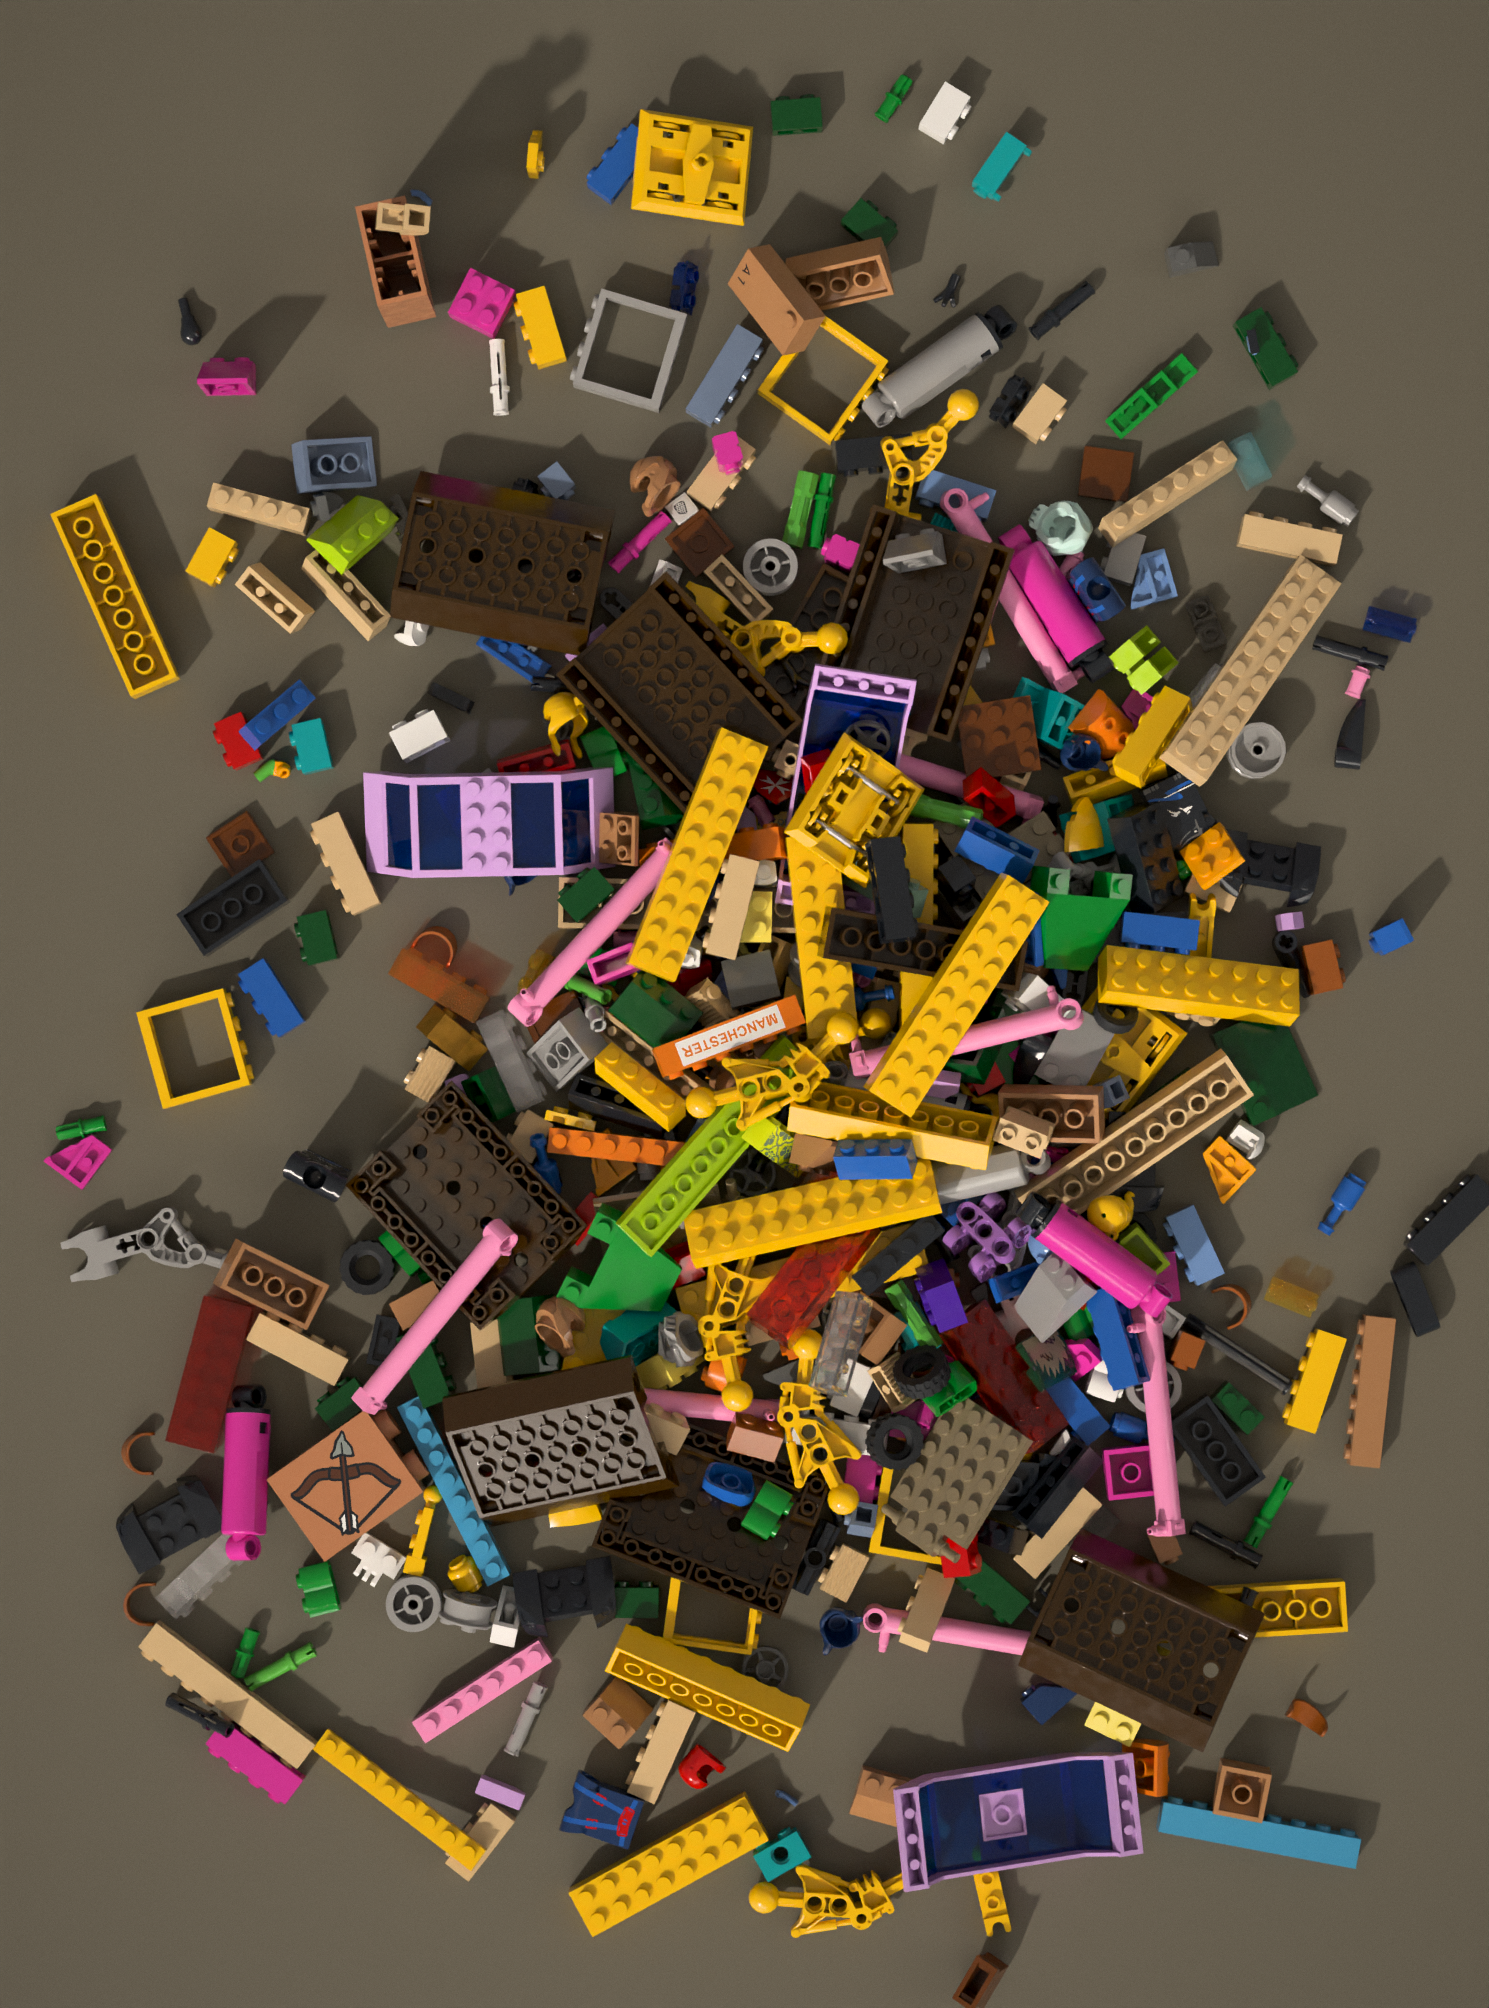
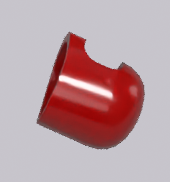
M696 1744L682 1759L678 1766V1771L687 1785L694 1789H703L709 1785L707 1777L713 1769L723 1773L727 1767L702 1745Z

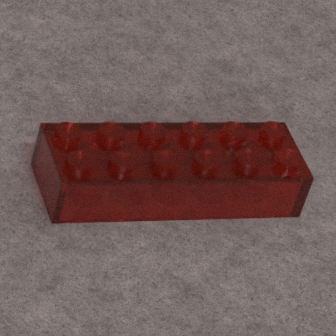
M880 1228L799 1245L746 1315L750 1323L788 1350H791L881 1233Z
M211 1294L203 1296L165 1441L213 1454L218 1450L226 1420V1409L230 1405L232 1391L237 1379L256 1306Z
M986 1299L979 1301L964 1310L968 1323L941 1333L938 1330L937 1333L955 1360H958L976 1380L977 1392L990 1412L1033 1441L1026 1454L1035 1452L1069 1423Z

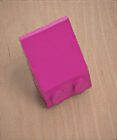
M246 357L234 358V362H225L224 358H210V362H203L197 377V384L206 396L256 395V365Z

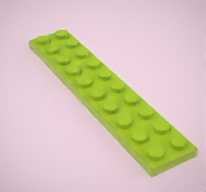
M780 1035L760 1059L779 1061L784 1055L791 1058L793 1054L790 1052V1049L795 1051L798 1049L785 1036ZM790 1066L786 1069L772 1067L779 1069L790 1080L797 1076ZM775 1078L771 1080L769 1088L772 1090L778 1089L781 1086V1079ZM748 1085L745 1088L744 1094L747 1096L754 1095L757 1086ZM790 1095L767 1100L762 1108L775 1101L780 1102L790 1097ZM740 1101L718 1106L714 1113L704 1121L617 1220L616 1224L648 1256L652 1257L750 1145L741 1138L745 1131H740L736 1126L741 1113ZM778 1112L772 1114L771 1116L775 1117Z

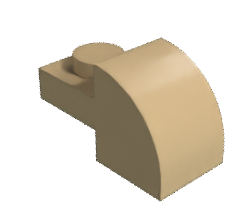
M378 202L375 230L399 232L400 235L428 234L431 206L406 203L405 205Z

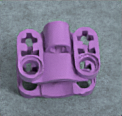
M997 1192L987 1194L980 1202L979 1207L972 1202L960 1204L956 1215L962 1226L955 1225L943 1237V1243L954 1256L964 1250L969 1244L973 1245V1240L982 1248L968 1264L971 1273L981 1283L993 1275L996 1265L1001 1263L1007 1264L1015 1258L1016 1251L1014 1246L1020 1248L1029 1241L1032 1231L1031 1227L1019 1217L1012 1220L1004 1229H1001L994 1222L1002 1214L1005 1207L1007 1208L1004 1199ZM967 1212L975 1213L971 1220L963 1219ZM984 1229L992 1230L990 1236L985 1238L980 1236Z

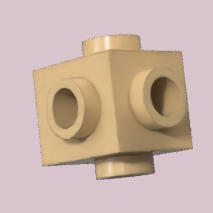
M787 739L782 749L777 747L771 761L775 762L774 769L778 770L776 774L790 780L791 777H794L799 745ZM793 758L795 763L788 765L786 759Z

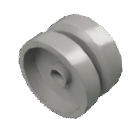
M1263 722L1250 723L1243 727L1228 749V760L1232 768L1240 776L1249 779H1261L1275 772L1283 763L1286 754L1285 741L1281 733L1272 725ZM1260 747L1259 755L1253 752V748Z

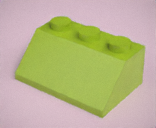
M357 495L333 515L330 520L326 521L311 534L306 541L343 575L392 532L399 518L381 501Z

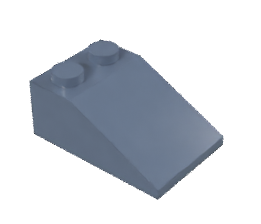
M371 436L302 440L291 444L297 494L377 486Z

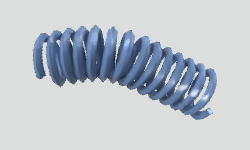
M417 189L410 190L412 197H420L428 206L432 204L433 200L423 191L421 192V190Z
M776 1790L775 1792L776 1797L785 1799L794 1806L799 1802L795 1801V1798L792 1799V1796L784 1791Z

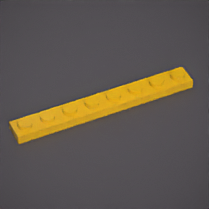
M331 1729L325 1731L313 1748L316 1753L470 1871L474 1869L487 1851L485 1847Z

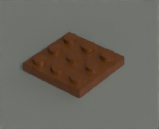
M1030 695L963 706L958 720L966 777L980 767L992 777L1041 770Z

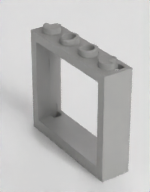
M601 288L600 294H595L591 308L595 309L593 318H588L584 332L588 333L586 341H581L578 348L577 356L581 357L578 366H573L570 380H573V387L659 413L688 319L687 314ZM607 300L675 320L651 399L583 379Z

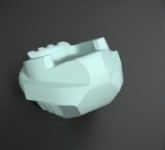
M1058 501L1050 504L1049 507L1039 504L1033 510L1028 520L1029 526L1036 530V539L1041 541L1053 556L1072 555L1081 552L1093 531V526L1088 516L1078 503L1071 501Z

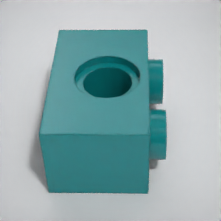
M790 1827L784 1828L776 1834L777 1838L763 1843L753 1851V1857L767 1882L811 1858V1852L797 1827L790 1829ZM777 1847H785L788 1850V1854L783 1858L775 1856L774 1850Z

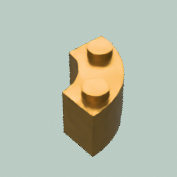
M434 1004L416 1028L467 1071H470L488 1050L481 1043L484 1038L473 1029L468 1032L454 1019L457 1015L447 1007L442 1010Z

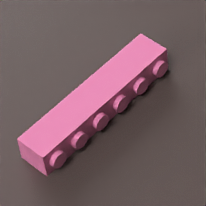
M539 1636L416 1716L412 1723L423 1741L427 1743L552 1662L553 1656Z

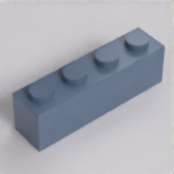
M737 324L687 405L686 413L712 428L714 423L719 424L726 413L723 410L727 402L732 403L739 390L735 388L740 380L745 382L752 370L749 368L753 359L758 361L765 349L762 347L763 339Z

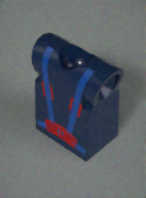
M1094 557L1082 561L1071 571V579H1069L1068 583L1095 624L1115 616L1125 608V603Z
M578 1770L572 1788L574 1803L565 1810L559 1830L568 1833H584L587 1836L628 1850L645 1800L628 1793L625 1789L600 1782L583 1770Z

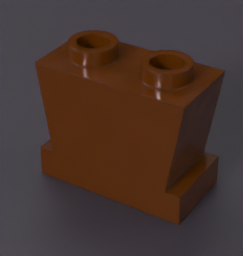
M989 1952L982 1956L977 1955L952 1999L965 2008H984L1009 1966Z

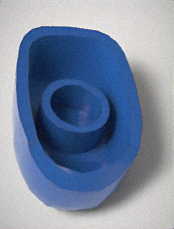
M712 1462L708 1465L703 1477L702 1488L707 1493L724 1502L742 1507L749 1505L755 1496L756 1487L752 1473L743 1468L720 1462Z

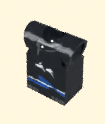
M1179 772L1139 791L1143 802H1161L1174 855L1179 853L1193 839L1198 838L1217 824V821L1207 811L1195 784Z
M305 1149L302 1152L295 1151L289 1157L283 1170V1177L332 1202H337L352 1170L309 1149Z

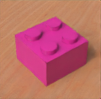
M470 268L448 314L450 318L495 339L516 297V292L514 289Z
M1149 1443L1101 1448L1102 1459L1104 1460L1106 1496L1109 1501L1154 1496Z

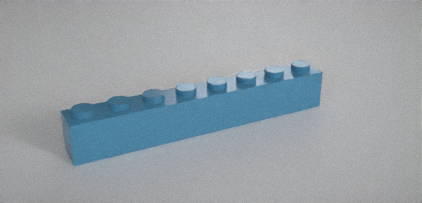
M419 1396L400 1404L397 1409L485 1583L489 1586L509 1576L512 1571L488 1524L479 1518L462 1473L429 1407L423 1409Z
M1168 1796V1799L1161 1798L1156 1825L1158 1832L1356 1869L1361 1838L1355 1834L1356 1831L1347 1828H1341L1340 1831L1330 1830L1331 1826L1316 1823V1827L1306 1825V1821L1291 1819V1822L1282 1821V1817L1273 1814H1267V1817H1263L1262 1823L1213 1814V1807H1207L1208 1803L1193 1800V1804L1183 1802V1798L1177 1796Z

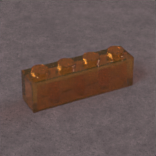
M411 946L409 950L402 948L388 974L476 1024L490 1000V997L486 995L488 990L477 984L473 987L464 983L467 978L454 971L452 975L443 971L444 965L433 959L430 963L421 958L423 953Z

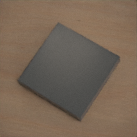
M770 949L736 957V960L728 959L721 961L732 1010L781 999Z

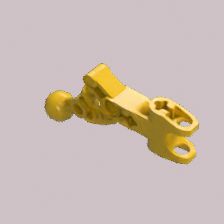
M960 389L952 393L948 399V411L937 423L930 424L926 429L912 432V436L898 439L886 436L881 440V448L890 471L884 508L921 521V514L909 512L913 484L923 480L941 460L947 449V433L959 420H969L976 415L979 401L974 392L968 389ZM929 444L927 451L919 459L913 461L907 458L900 449L910 445L919 447ZM907 467L909 469L908 475L905 478H898L896 476L898 468ZM897 484L901 485V493L904 497L899 502H896L893 496L898 494L899 488Z
M691 581L685 586L696 596V604L763 677L767 665L776 659L781 660L790 652L799 653L805 647H819L825 653L837 654L847 645L848 637L846 630L840 624L832 622L824 624L818 632H800L789 622L777 620L752 621L746 626H742L724 614L731 604L724 597L710 588ZM726 628L731 629L734 633L731 636L728 632L724 630ZM749 638L748 644L741 647L742 642ZM781 638L779 642L770 648L772 651L762 657L760 650L761 642L765 639Z

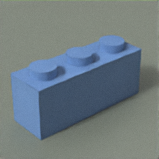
M932 470L921 480L915 499L919 500V505L933 509V506L941 507L940 498L942 494L953 488L964 490L968 496V501L986 492L990 498L984 504L974 509L979 520L986 522L996 490ZM956 495L949 497V505L957 508L960 504L959 498Z
M1190 1204L1164 1216L1166 1222L1163 1223V1227L1168 1237L1173 1236L1177 1244L1173 1246V1249L1178 1259H1183L1187 1266L1183 1270L1189 1283L1194 1281V1284L1198 1286L1225 1274L1194 1205Z

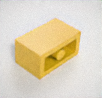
M209 527L185 571L215 588L217 583L221 584L227 574L225 568L229 561L233 562L239 552V549H237L238 543Z

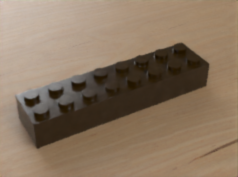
M823 563L790 624L800 632H818L824 624L834 623L849 577ZM805 647L799 653L790 652L781 660L776 659L765 667L764 678L796 713L808 695L809 687L798 683V692L794 693L792 683L781 664L789 659L797 673L808 682H811L815 664L821 663L824 653L819 647ZM779 744L764 757L763 761L769 763Z
M826 906L817 956L825 959L934 977L964 929L918 922V933H916V937L912 940L880 944L876 914ZM1024 941L995 988L1019 991L1028 941Z

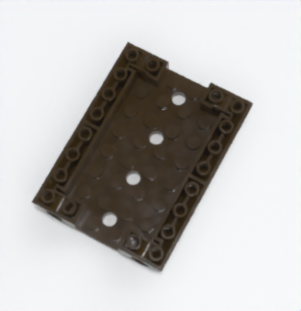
M420 471L412 492L393 583L390 618L578 656L588 647L596 609L594 606L603 562L607 557L616 510ZM429 539L434 542L432 552L424 553L421 551V543L424 540ZM478 549L483 552L481 562L473 563L470 561L469 556L473 550ZM527 559L532 562L533 567L530 572L522 573L519 571L518 566L522 560ZM576 569L581 572L582 578L579 582L571 583L568 581L567 576L571 570Z
M450 1081L416 1115L419 1119L386 1151H379L345 1186L441 1289L482 1240L484 1231L482 1221L484 1218L489 1216L493 1220L501 1219L518 1236L516 1245L511 1249V1255H501L459 1307L481 1331L504 1314L577 1242L588 1225L453 1081ZM419 1145H424L427 1149V1155L423 1159H418L415 1155V1150ZM456 1180L460 1183L461 1189L458 1194L452 1195L448 1187L452 1181ZM519 1253H525L528 1257V1263L524 1267H519L516 1263V1257Z
M631 1355L443 1396L446 1436L477 1514L481 1520L491 1526L609 1502V1499L615 1501L671 1489L680 1485L664 1441L656 1442L644 1410L647 1396ZM624 1433L630 1434L634 1440L631 1442L625 1441L621 1435ZM582 1444L587 1450L579 1452L574 1448V1445ZM535 1454L539 1457L540 1461L532 1462L528 1459L527 1455ZM480 1465H490L493 1471L486 1472L482 1470Z
M688 1423L690 1431L678 1454L674 1455L668 1452L680 1483L679 1487L615 1501L609 1499L592 1547L780 1619L829 1486L822 1474L813 1471L807 1477L804 1486L796 1488L789 1461L776 1457L775 1462L728 1451L726 1449V1437ZM710 1463H725L751 1472L756 1487L752 1502L741 1507L724 1502L707 1493L702 1488V1483ZM766 1480L792 1494L790 1501L794 1504L787 1516L784 1514L780 1516L778 1523L781 1526L774 1538L769 1536L765 1540L743 1526L737 1532L728 1529L727 1522L730 1519L734 1518L739 1520L740 1523L743 1522ZM688 1500L694 1504L695 1509L692 1513L686 1514L681 1510L680 1504ZM784 1537L788 1542L787 1548L784 1550L777 1549L774 1545V1539Z
M1081 1528L1068 1550L1041 1609L1018 1666L1203 1753L1265 1613ZM1070 1598L1076 1599L1079 1602L1078 1610L1073 1613L1067 1612L1064 1608L1066 1600ZM1115 1620L1123 1621L1125 1624L1124 1632L1114 1634L1110 1629L1111 1623ZM1165 1641L1171 1645L1172 1651L1169 1655L1161 1656L1157 1652V1646L1160 1642ZM1208 1663H1213L1218 1667V1674L1213 1678L1205 1676L1203 1672L1204 1666Z

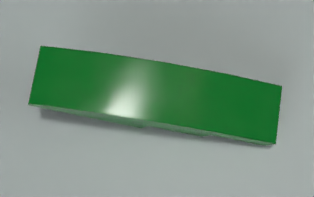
M1181 353L1109 416L1105 422L1120 439H1123L1199 372L1198 369L1184 353Z

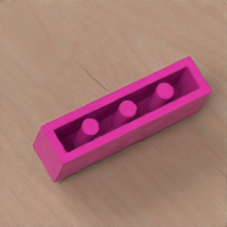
M232 1722L235 1728L230 1737L225 1738L217 1732L212 1734L206 1742V1745L209 1747L208 1751L217 1758L223 1757L229 1762L227 1765L236 1773L243 1772L249 1777L247 1780L258 1789L260 1787L264 1788L269 1792L267 1794L268 1797L278 1804L280 1802L286 1804L306 1777L294 1767L289 1768L280 1761L281 1757L276 1753H270L262 1748L261 1742L256 1738H250L240 1730L241 1727L235 1722Z

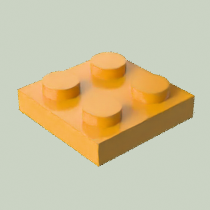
M1220 822L1179 851L1199 885L1204 890H1207L1245 862L1237 846Z

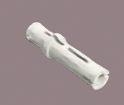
M504 339L489 340L492 375L490 393L493 394V415L495 416L509 415L507 393L510 392V387L507 386ZM497 355H498V357H499V374H498ZM499 381H500L501 400H500V395H499Z

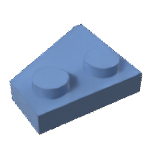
M1164 548L1140 556L1131 598V610L1178 596Z

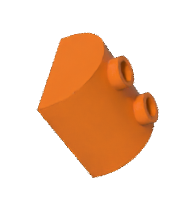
M1100 689L1096 691L1068 726L1073 734L1083 733L1096 739L1101 746V759L1114 757L1117 752H1121L1126 746L1125 743L1128 735L1132 731L1134 732L1133 723Z
M1134 1739L1130 1747L1122 1744V1752L1133 1753L1137 1793L1154 1797L1166 1796L1168 1794L1169 1743L1154 1739Z

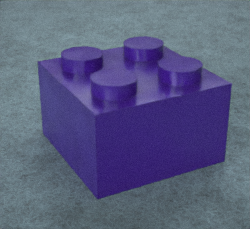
M942 1258L916 1268L915 1271L918 1278L914 1279L931 1326L936 1324L941 1333L968 1323L944 1259Z

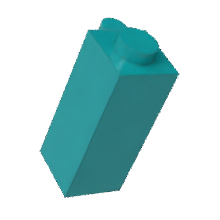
M1006 132L974 178L972 187L975 189L973 191L981 198L986 199L988 197L999 202L1001 196L997 193L1021 156L1025 154L1029 157L1032 151L1023 142Z

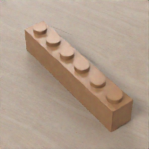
M1363 1314L1362 1320L1359 1319L1357 1323V1334L1360 1335V1343L1355 1345L1354 1359H1358L1357 1369L1352 1371L1351 1379L1352 1384H1355L1354 1394H1350L1349 1409H1352V1417L1347 1420L1346 1434H1350L1349 1444H1345L1343 1457L1347 1459L1349 1465L1380 1468L1396 1319L1392 1317Z

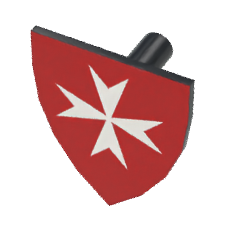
M759 769L752 788L759 796L771 803L770 812L773 815L780 814L781 804L790 799L793 778L791 777L790 780L778 776L777 772Z

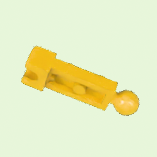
M1190 893L1188 919L1200 920L1197 950L1190 951V956L1211 958L1216 897L1213 893H1210L1205 904H1198L1195 893Z
M436 1485L426 1487L423 1492L426 1504L424 1510L419 1509L415 1524L419 1525L417 1534L412 1535L409 1548L413 1549V1553L409 1552L407 1555L403 1573L422 1577L428 1557L423 1555L436 1508L435 1505L442 1500Z
M979 1843L974 1845L971 1850V1856L975 1861L981 1860ZM998 1871L973 1875L987 1936L993 1935L992 1927L997 1922L1004 1925L1006 1932H1010L1012 1929Z

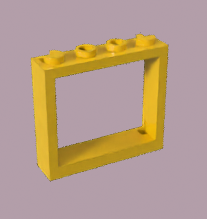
M825 317L820 325L822 328L876 365L874 371L829 433L771 392L799 352L781 356L759 387L758 394L831 445L834 440L839 441L846 432L843 427L847 421H854L860 412V409L857 407L862 400L865 401L869 395L874 393L875 390L872 386L877 380H883L889 369L886 368L888 365L887 359L831 319Z
M225 988L136 1012L163 1109L252 1085L251 1079H254L253 1068L251 1064L247 1065L245 1055L248 1054L247 1046L244 1040L240 1041L238 1031H241L238 1016H233L231 1007L235 1006L234 1000L232 999L231 992L227 993ZM218 998L240 1080L174 1098L151 1017Z
M882 1467L878 1500L876 1501V1505H878L873 1535L870 1538L868 1551L942 1565L939 1555L932 1557L928 1553L880 1545L885 1521V1514L881 1512L884 1504L888 1503L893 1469Z
M671 1577L663 1638L667 1642L676 1645L747 1655L752 1654V1648L757 1649L759 1634L754 1633L756 1624H761L762 1612L752 1608L749 1610L745 1643L675 1634L674 1626L681 1581Z

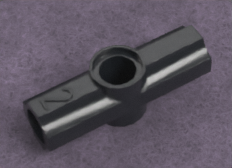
M821 1519L804 1552L792 1589L809 1596L822 1567L826 1563V1559L841 1527L828 1520ZM819 1551L822 1554L821 1561L811 1563L808 1559L810 1552Z

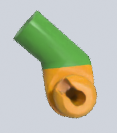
M271 759L254 771L253 774L262 782L270 775L287 778L291 773V768L284 761Z

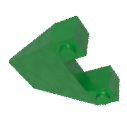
M1033 866L1030 890L1039 893V896L1049 902L1040 916L1044 958L1043 968L1088 971L1130 901L1133 875L1095 871L1092 896L1068 894L1071 869Z
M602 1202L587 1232L610 1244L594 1277L571 1266L556 1297L570 1301L577 1308L661 1312L682 1267L661 1247L652 1257L648 1256L616 1224L617 1220L624 1213Z

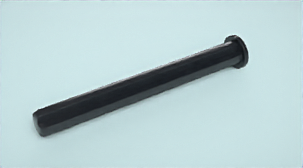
M1189 1313L1185 1317L1186 1319L1182 1324L1185 1328L1281 1390L1282 1395L1287 1393L1294 1382L1293 1377L1289 1379L1194 1315Z

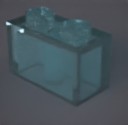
M1251 432L1227 443V446L1237 458L1234 466L1246 491L1269 481L1273 477Z

